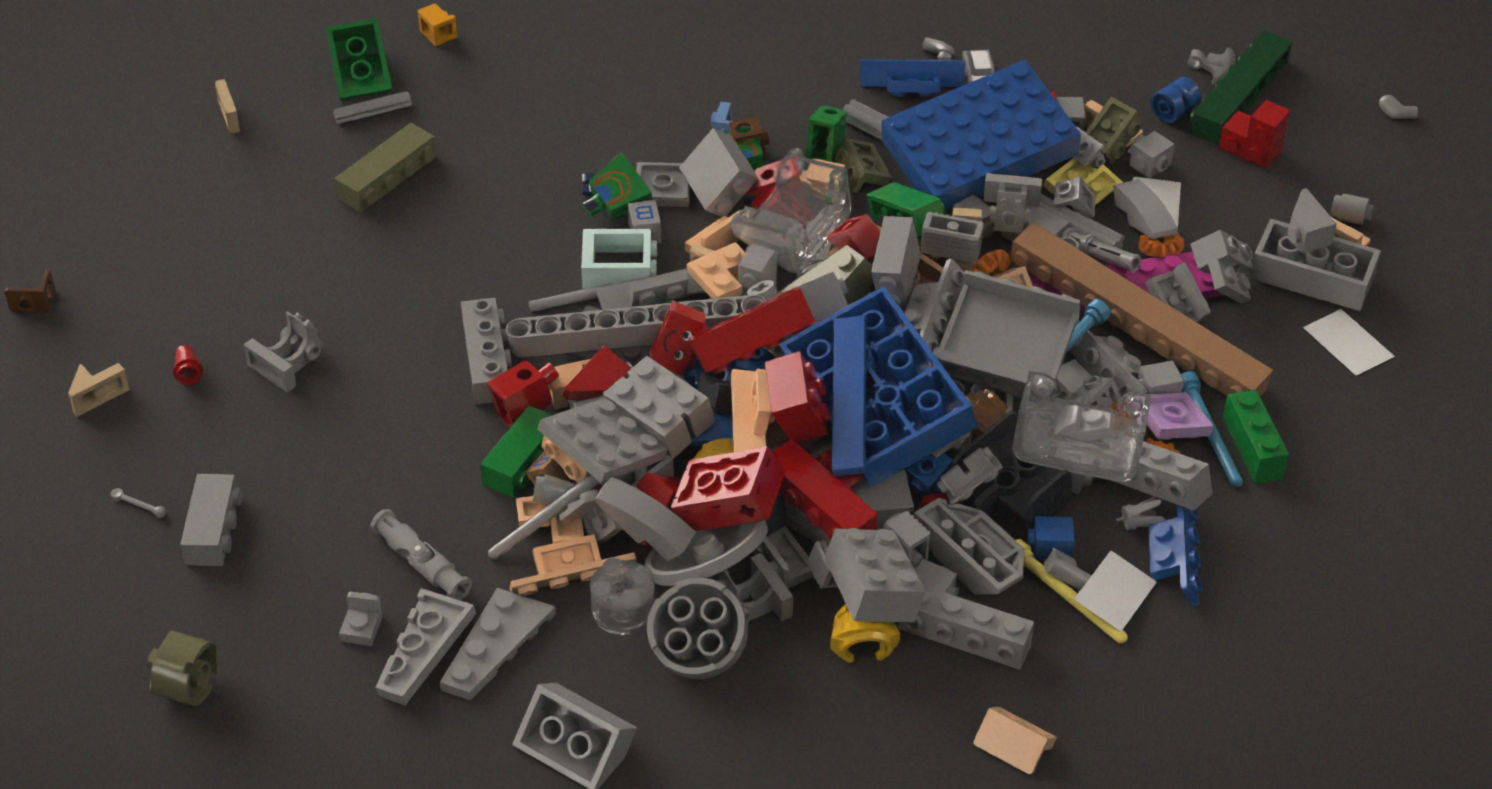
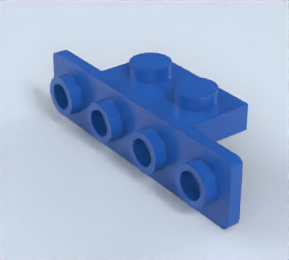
M964 60L860 61V86L886 87L887 92H892L893 96H907L908 92H918L919 96L929 97L933 96L934 93H940V87H961L965 84Z
M1177 505L1178 517L1149 525L1150 574L1155 581L1180 574L1181 590L1194 607L1200 605L1199 593L1203 590L1198 576V568H1201V559L1197 552L1200 536L1196 528V520L1199 519L1197 509L1191 510Z

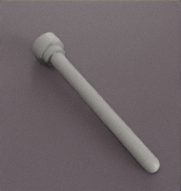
M590 474L488 551L489 558L492 560L500 558L567 508L569 503L579 499L580 494L590 491L598 484L603 485L605 482H599Z

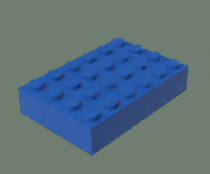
M1025 59L882 120V142L915 190L941 198L945 212L952 210L953 205L973 194L978 198L984 196L986 173L1028 177L1078 155L1080 148V131Z
M885 286L779 344L783 356L800 351L806 362H812L816 378H822L826 389V396L822 397L823 403L826 404L830 414V421L826 422V424L833 432L834 320L865 315L867 321L865 473H862L869 488L978 428L971 404Z

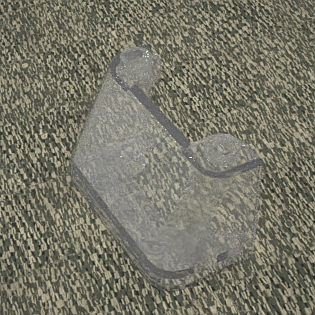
M787 154L774 169V179L777 186L775 191L753 217L751 212L747 210H740L731 220V229L735 237L749 246L756 244L775 250L778 253L776 261L779 266L790 273L802 275L829 243L826 236L849 217L852 203L847 169L845 167Z
M1029 371L1014 435V455L1019 460L1031 464L1068 470L1074 473L1118 482L1131 480L1138 468L1152 395L1138 392L1126 393L1120 398L1117 410L1056 398L1057 383L1055 379L1045 373Z

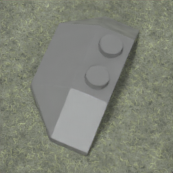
M937 498L914 512V517L918 519V523H922V527H926V530L930 531L929 549L932 555L944 567L957 573V579L974 595L999 594L1023 579L1024 548L982 510L962 504L952 505L947 503V500Z

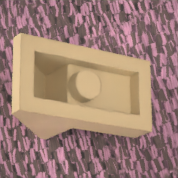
M117 363L92 376L80 364L68 392L74 415L78 417L129 391L125 369Z

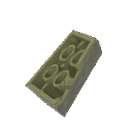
M845 245L777 293L781 294L834 271L836 277L842 276L846 284L848 293L844 294L847 304L850 305L858 301L874 283L871 273L873 266L865 257L848 245Z

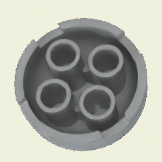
M698 577L674 583L675 586L667 590L659 599L657 598L652 605L647 621V636L650 646L664 666L679 676L689 679H708L720 675L736 663L745 648L748 637V621L745 611L736 596L725 585L715 580Z

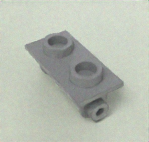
M1077 127L1081 133L1079 154L1073 156V158L1085 167L1088 164L1094 168L1101 167L1105 164L1104 155L1101 153L1104 145Z
M988 446L984 449L980 447L963 460L969 469L965 473L957 464L940 477L941 481L937 485L943 493H946L952 505L957 501L966 500L973 493V489L983 482L988 483L998 475L999 470L1003 468Z

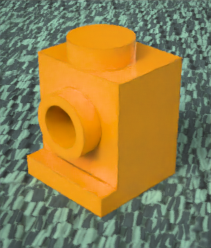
M436 3L417 10L420 32L435 47L457 38L456 17L454 15L449 16Z

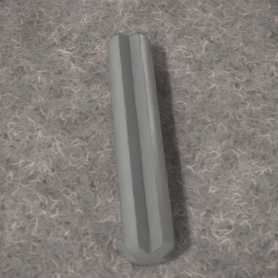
M405 91L337 108L334 110V118L337 124H343L407 108L412 105L411 96Z

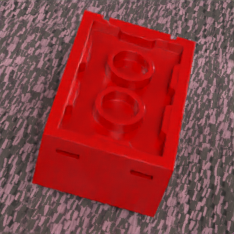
M767 446L689 460L686 467L687 471L684 472L676 492V499L673 500L670 508L694 531L769 520L786 471Z

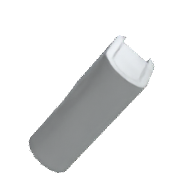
M1054 547L1049 557L1044 560L1047 573L1078 590H1081L1092 576L1079 569L1074 558Z

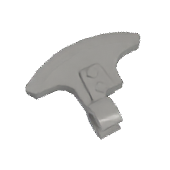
M1228 47L1223 54L1210 52L1207 57L1202 51L1195 49L1192 50L1191 58H1189L1187 65L1191 69L1203 68L1213 74L1211 84L1215 85L1219 79L1225 77L1228 68L1231 65H1235L1236 59L1233 50Z

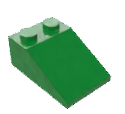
M377 18L325 27L340 100L392 91Z

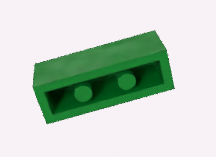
M895 182L867 194L873 220L877 221L880 216L913 217L918 237L922 235V228L928 212H937L943 215L945 213V207L941 198Z
M1257 390L1228 394L1223 421L1254 484L1283 479L1289 453Z
M530 405L525 409L480 464L482 485L512 498L516 496L521 488H525L528 485L530 479L526 475V471L544 451L541 446L544 435L537 430L540 419L552 416V414Z

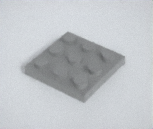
M606 398L540 419L537 430L601 483L607 481L610 477L616 478L662 461L668 452V449L658 442L654 436L647 433L632 418L625 415L614 403Z

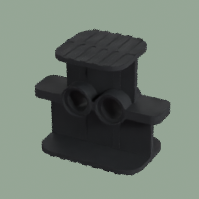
M1013 411L1004 414L1002 418L981 433L972 443L968 444L965 449H962L953 459L951 465L952 469L958 464L965 473L969 469L963 460L980 447L984 449L988 446L1003 468L999 470L998 475L988 483L983 482L973 489L971 494L975 499L973 508L982 510L988 515L999 505L1007 506L1026 521L1025 529L1027 532L1028 529L1034 528L1035 516H1057L1066 507L1071 496V472L1063 470L1057 473L1047 465L1058 449L1059 440L1053 435H1049L1042 442H1039L1018 426V415Z

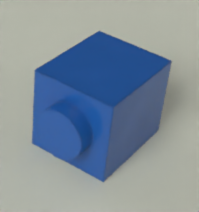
M1035 516L1034 528L1028 529L1027 544L1033 548V557L1037 561H1044L1051 554L1053 547L1072 557L1075 542L1073 517Z

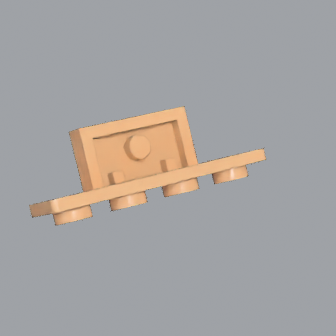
M732 369L731 393L734 452L766 447L765 434L768 423H773L775 419L771 410L766 370L756 369V371Z
M595 534L533 548L532 552L538 575L513 580L510 583L509 589L512 593L528 596L538 592L537 588L549 585L550 589H558L569 584L568 581L581 578V582L592 581L599 578L600 573L611 571L613 575L622 574L629 571L630 566L634 565L636 556L635 553H629L601 560Z

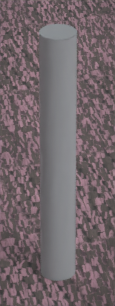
M613 284L529 301V308L532 313L598 298L597 289L612 286Z

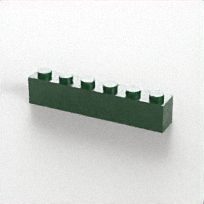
M1265 30L1257 39L1254 38L1249 49L1240 54L1237 63L1228 68L1225 77L1216 82L1214 90L1211 93H1206L1201 105L1194 107L1189 117V121L1192 122L1190 134L1219 145L1223 126L1237 111L1246 113L1289 62L1293 41Z

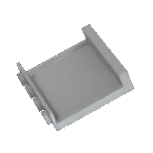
M965 270L963 288L939 348L935 347L933 354L951 378L1048 404L1079 318L1080 300L1065 294L1058 295L1047 292L1039 287L1017 284L1009 279L994 278L983 272Z

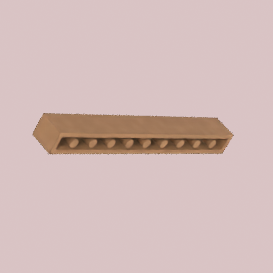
M1035 222L1031 223L1013 240L1010 258L1017 266H1025L1027 271L1037 276L1041 281L1061 291L1062 294L1080 300V304L1085 308L1094 299L1102 300L1111 310V316L1107 319L1111 325L1123 330L1135 340L1156 351L1159 355L1166 357L1170 361L1173 360L1184 371L1195 372L1198 378L1208 386L1217 389L1226 396L1231 393L1255 389L1259 396H1261L1267 390L1273 369Z

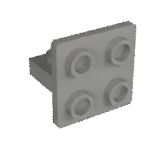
M590 490L580 494L579 500L569 503L567 505L568 509L562 512L559 517L561 522L582 518L587 536L595 534L597 545L599 546L619 533L623 528L594 501L598 490Z

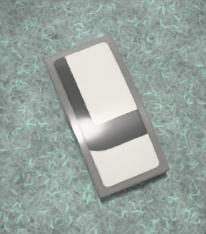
M989 50L962 52V57L965 61V76L968 77V83L995 72Z

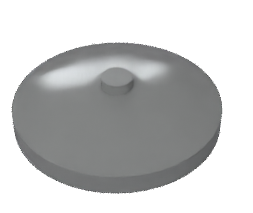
M763 520L695 531V535L681 555L667 561L653 548L646 558L645 567L651 580L663 586H675L674 583L688 578H707L738 563L761 544L768 530L766 522Z

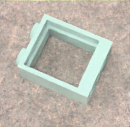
M583 229L582 289L611 283L616 285L656 276V260H651V257H657V240H651V229ZM643 252V263H595V253Z

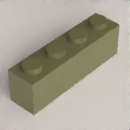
M413 123L408 124L334 178L337 199L361 213L437 157L435 136Z

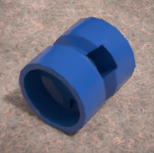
M1180 77L1151 97V107L1159 120L1170 124L1192 111L1194 107L1199 106L1202 98L1201 92L1193 80L1188 77Z

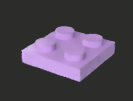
M1187 392L1134 395L1132 401L1133 408L1158 439L1169 440L1171 438L1211 436L1214 425Z

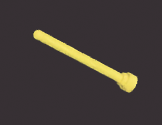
M1022 539L1015 540L1024 548L1023 567H1026L1116 642L1123 644L1127 641L1128 635L1123 630L1119 631L1075 601L1074 598L1078 593L1062 580L1047 573L1045 566L1033 557L1034 554L1027 543Z

